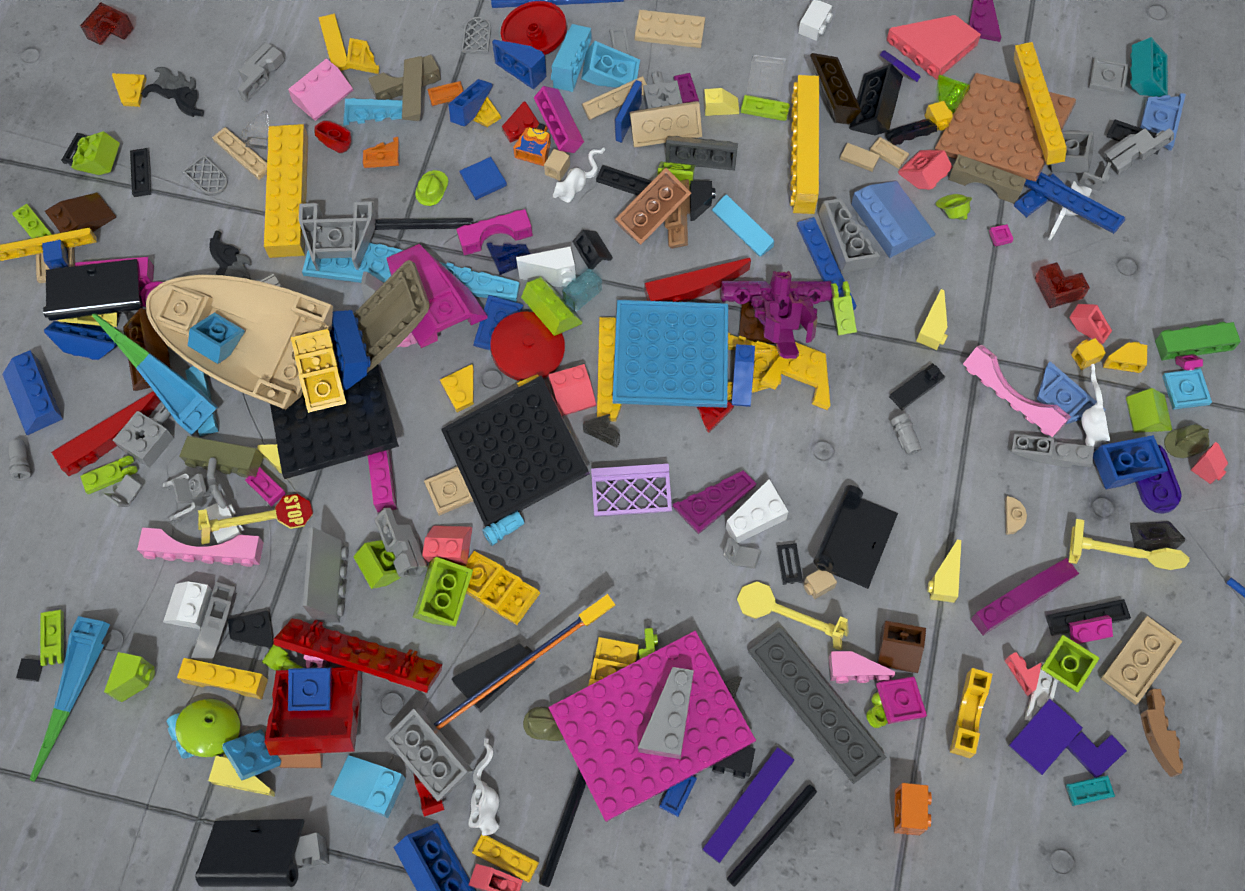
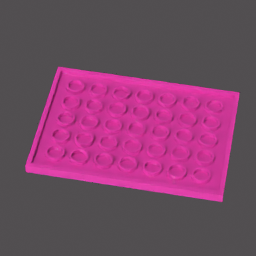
M696 631L548 707L605 822L756 742ZM673 667L694 670L681 759L640 753L638 751L639 744Z

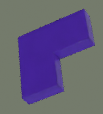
M882 51L881 57L918 82L920 79L919 74L887 51Z
M1083 732L1079 733L1066 747L1094 778L1102 775L1127 752L1113 735H1110L1096 747Z

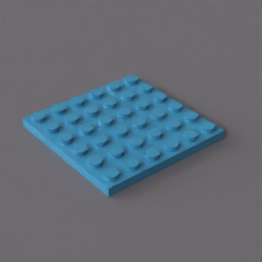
M617 300L613 404L727 408L728 304Z

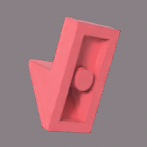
M1015 652L1009 655L1005 662L1025 694L1029 696L1037 688L1042 663L1027 669V664L1023 657Z

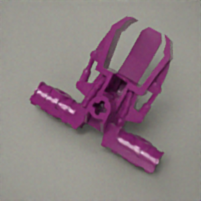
M773 271L770 284L766 281H722V302L735 301L738 304L752 302L751 305L755 309V317L763 324L764 337L776 343L779 355L785 359H796L799 356L793 330H798L800 323L807 331L806 343L812 342L815 338L818 317L817 309L813 308V304L826 301L831 302L833 299L831 281H791L792 275L790 271Z

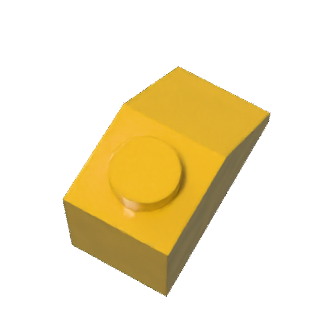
M1128 342L1108 356L1103 364V368L1141 373L1147 366L1148 345L1140 344L1139 342Z

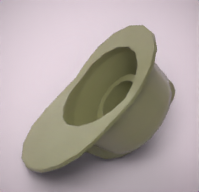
M1190 424L1174 430L1166 436L1165 448L1170 455L1176 458H1188L1202 453L1209 447V429H1205L1198 424Z
M535 707L525 715L523 727L526 734L531 738L547 741H561L564 739L548 707Z

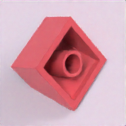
M920 150L898 173L916 188L930 190L942 178L946 177L953 167L944 150Z
M585 364L548 375L556 405L562 416L596 406Z
M433 526L425 537L422 557L428 563L433 558L438 557L458 565H467L472 527Z

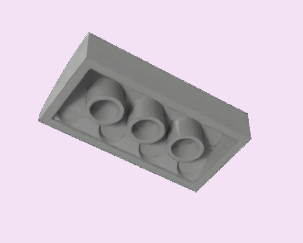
M414 708L385 737L387 742L437 801L448 795L473 772L471 767L420 708Z

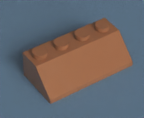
M665 168L627 206L614 222L641 245L682 204L691 192Z

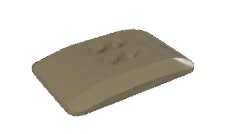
M410 260L404 262L354 313V317L358 318V330L362 331V343L366 344V356L370 357V367H367V372L386 358L418 326L429 310V301L415 263Z

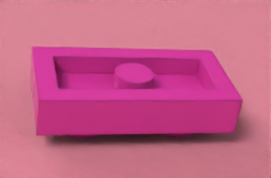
M260 467L256 477L249 476L245 479L247 484L271 507L286 494Z
M1109 615L1069 623L1070 639L1077 644L1113 637L1112 618Z

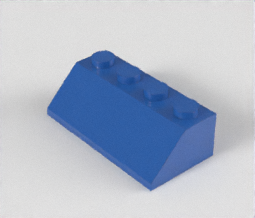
M352 310L333 311L332 329L330 331L344 391L367 375V367H370V357L366 356V344L362 343V331L358 330V318L354 317Z
M31 350L13 357L2 375L26 435H30L63 420L39 359Z
M438 823L406 835L393 847L417 891H475L474 887L469 886L470 880Z

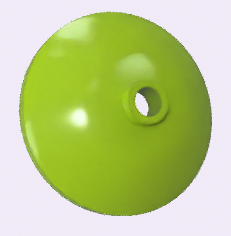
M203 699L191 703L179 714L175 726L176 738L181 747L188 753L199 757H214L225 753L222 749L223 743L237 739L240 733V720L236 711L227 703L216 699ZM211 719L212 722L207 723L205 720Z

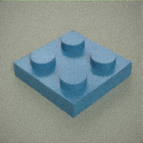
M262 729L223 743L222 749L241 781L280 766L281 760L278 755H269L264 742L265 734Z

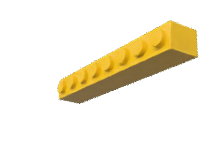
M1033 42L1015 45L1014 62L1046 165L1065 162L1066 143Z

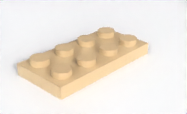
M639 10L635 41L701 48L705 17Z
M698 101L629 112L634 148L666 143L668 136L702 137L700 104Z
M1147 616L1100 679L1136 705L1182 641Z

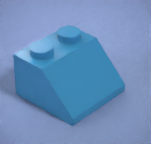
M214 312L190 328L187 346L219 364L231 355L245 330Z

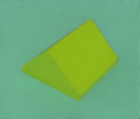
M660 162L658 175L667 168L679 181L688 179L690 189L691 181L694 180L695 165Z
M1150 388L1126 398L1133 433L1172 430L1164 394L1154 388Z

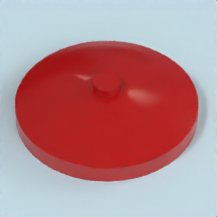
M546 1L528 2L512 10L504 19L500 32L501 39L505 42L532 46L546 55L555 50L564 40L567 33V21L563 11L553 3Z
M518 312L507 316L495 327L491 336L490 351L495 365L506 376L517 381H523L538 374V376L542 375L545 379L560 366L564 357L565 341L562 333L554 336L534 312Z

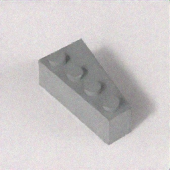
M842 200L823 201L818 214L840 272L847 273L874 268L880 255L872 249L871 242L861 233L862 229L858 224H855L852 219L853 216Z
M672 668L639 744L638 751L640 753L681 759L694 670Z
M317 832L300 837L293 858V863L297 866L298 871L329 864L325 837Z

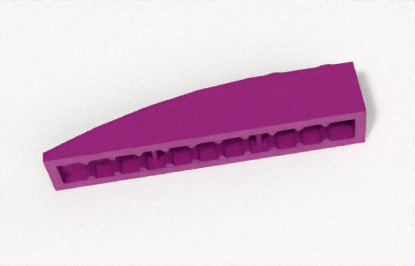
M1066 558L979 610L971 618V621L984 636L1078 576L1079 572Z

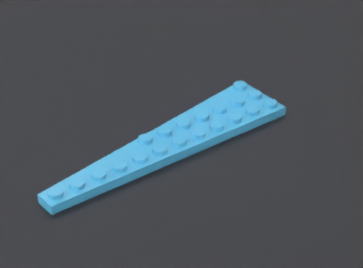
M369 243L359 270L355 269L352 258L320 259L319 271L316 270L308 250L302 273L303 276L361 283L363 272H368L385 283L391 276L387 257L404 250L382 244ZM440 262L468 287L475 297L488 298V295L517 302L520 288L519 282L499 276H492L484 272H474L466 267H456L448 262L447 264Z

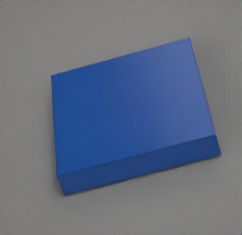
M491 157L459 171L475 200L507 186L505 179Z
M332 668L288 669V711L331 710Z

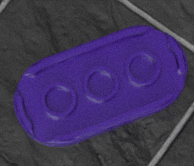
M1158 445L1168 471L1137 481L1135 484L1143 504L1153 512L1164 514L1173 511L1177 507L1182 494L1165 449Z

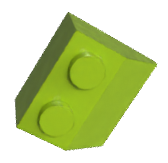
M382 540L364 543L353 556L371 589L387 586L401 578L398 576L393 563L395 555L393 552H386Z
M1062 635L1047 656L1041 670L1078 693L1100 658Z
M118 652L104 693L119 702L127 700L149 686L150 681L153 680L155 675V667L143 657Z

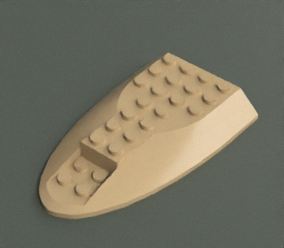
M223 275L179 277L159 284L149 293L146 300V312L153 328L166 345L184 360L203 373L237 391L285 410L297 401L303 393L291 337L329 329L330 332L332 329L333 306L331 304L283 287L246 278ZM214 312L245 330L231 355L219 364L187 346L190 328Z

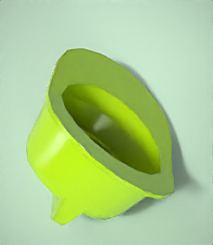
M433 170L422 176L415 193L416 199L420 204L433 206L440 202L449 182L445 173Z
M960 194L947 195L937 200L936 206L944 209L950 219L966 220L967 214L971 210L970 201L972 198Z

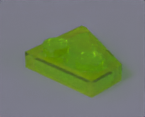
M939 75L938 101H945L948 109L954 114L969 91L970 85Z

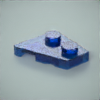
M492 243L486 244L499 275L518 268L516 257L530 255L526 244L511 245L503 243V246H495Z

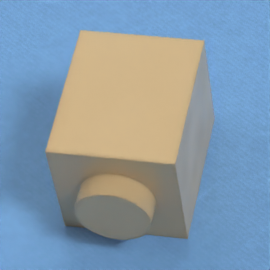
M554 149L544 164L545 175L561 181L570 167V155L564 151Z
M818 570L805 578L804 589L809 596L812 595L814 599H817L834 589L837 581L831 573Z

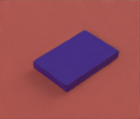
M1048 699L1008 746L1040 775H1043L1083 727L1051 699Z

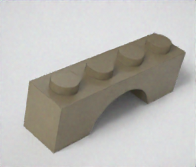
M431 54L422 57L421 87L441 80L439 68ZM383 72L368 78L370 88L376 100H390L403 95V77L395 78Z
M958 154L948 180L964 186L974 182L986 184L997 192L999 199L1015 204L1023 189L1026 178Z

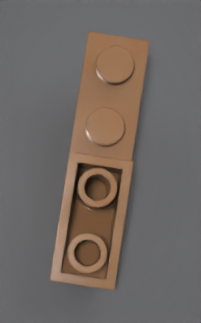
M689 180L680 181L689 190ZM690 195L665 220V228L668 229L669 247L672 249L688 245L687 214H690Z
M1152 689L1146 693L1148 710L1140 714L1142 726L1156 759L1170 777H1175L1181 774L1183 770V761L1179 757L1180 740L1176 737V731H1167L1168 718L1164 713L1165 697L1162 695L1161 689Z

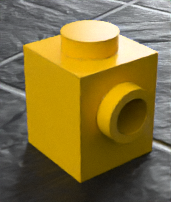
M945 101L928 105L925 118L930 119L937 125V131H942L949 127L953 115Z
M1094 338L1090 341L1086 339L1079 343L1071 356L1079 368L1083 370L1091 366V364L1100 362L1106 352L1103 345Z

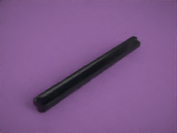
M473 218L375 219V230L457 229L463 225L474 224Z
M580 770L576 776L539 879V884L545 887H549L552 882L586 786Z
M812 785L806 786L727 877V881L735 887L814 797L817 790Z

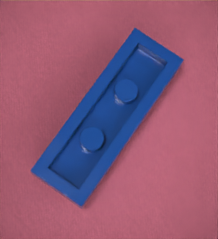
M1052 174L1051 176H1049V177H1051V178H1053V179H1055V180L1061 182L1062 184H1064V183H1063L1058 177H1056L1054 174ZM1031 190L1016 201L1014 207L1027 218L1050 199Z

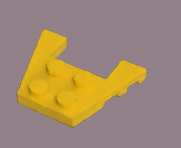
M728 332V350H735L736 344L755 346L752 393L769 388L759 383L780 356L776 346L759 341L746 340V337H736ZM728 382L727 400L732 399L733 382Z
M795 342L799 356L796 359H785L779 356L759 384L775 390L778 387L781 374L815 387L812 405L828 410L830 408L826 354Z

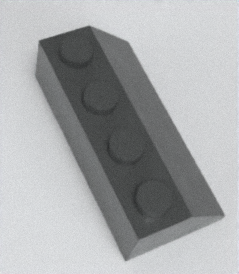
M668 136L666 141V162L735 171L738 143Z

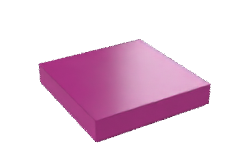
M915 676L882 681L876 684L888 724L921 719L927 716Z

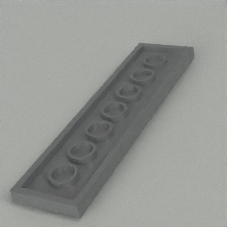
M781 627L748 651L853 784L887 758Z

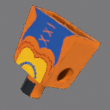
M538 124L536 129L526 128L513 147L514 157L544 166L551 146L550 134L546 132L547 126Z

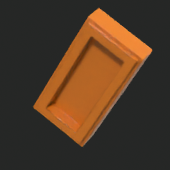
M461 81L427 89L432 106L451 102L463 92Z

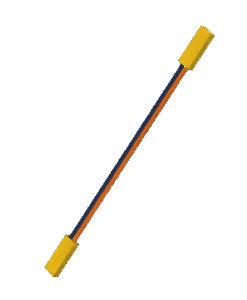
M606 594L580 613L579 618L436 721L434 723L436 728L440 730L584 625L587 627L616 605L610 596Z

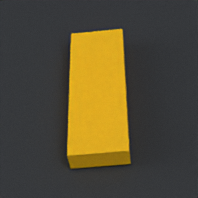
M482 834L472 854L530 883L539 865V862Z

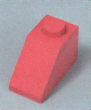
M1078 304L1069 317L1077 331L1091 339L1096 338L1101 344H1104L1112 332L1098 305Z
M1215 442L1191 469L1192 472L1209 484L1215 479L1219 481L1226 473L1224 468L1228 465V462L1220 445Z
M476 864L469 886L482 891H520L523 880L494 868Z

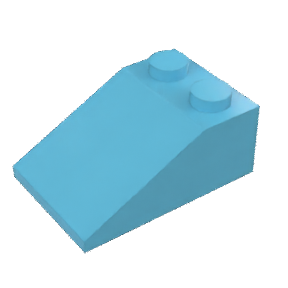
M594 41L586 51L581 79L598 86L618 88L637 79L640 59Z
M348 755L330 795L389 818L406 778L401 773Z

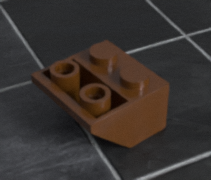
M885 621L881 627L877 663L889 669L918 674L924 651L926 628Z

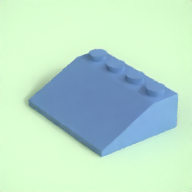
M897 181L869 185L854 192L851 205L889 258L935 236V232Z

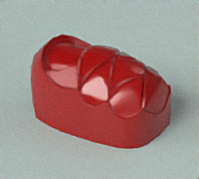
M322 121L315 126V136L321 143L338 153L348 151L351 146L349 130L331 121Z

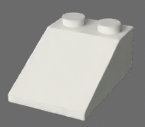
M571 247L516 257L520 279L532 281L541 277L551 286L569 287L576 284L575 264Z

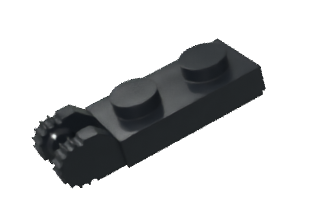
M930 119L921 120L888 131L886 139L891 141L893 145H900L904 140H913L916 137L928 136L933 132H937V125Z

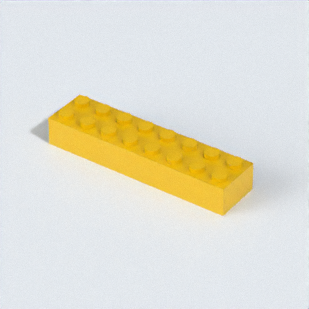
M798 75L797 82H794L791 99L793 104L791 110V118H793L791 132H793V136H791L792 165L790 176H792L790 191H792V195L790 197V206H793V213L815 214L819 195V76Z
M304 124L269 126L264 248L269 258L305 256V238L299 223V204H305L307 197L308 135Z

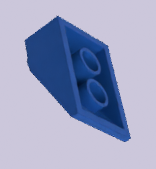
M500 40L492 41L495 64L533 90L547 77L545 55L542 51L528 45Z
M1154 435L1101 445L1093 453V459L1105 489L1125 486L1168 471Z

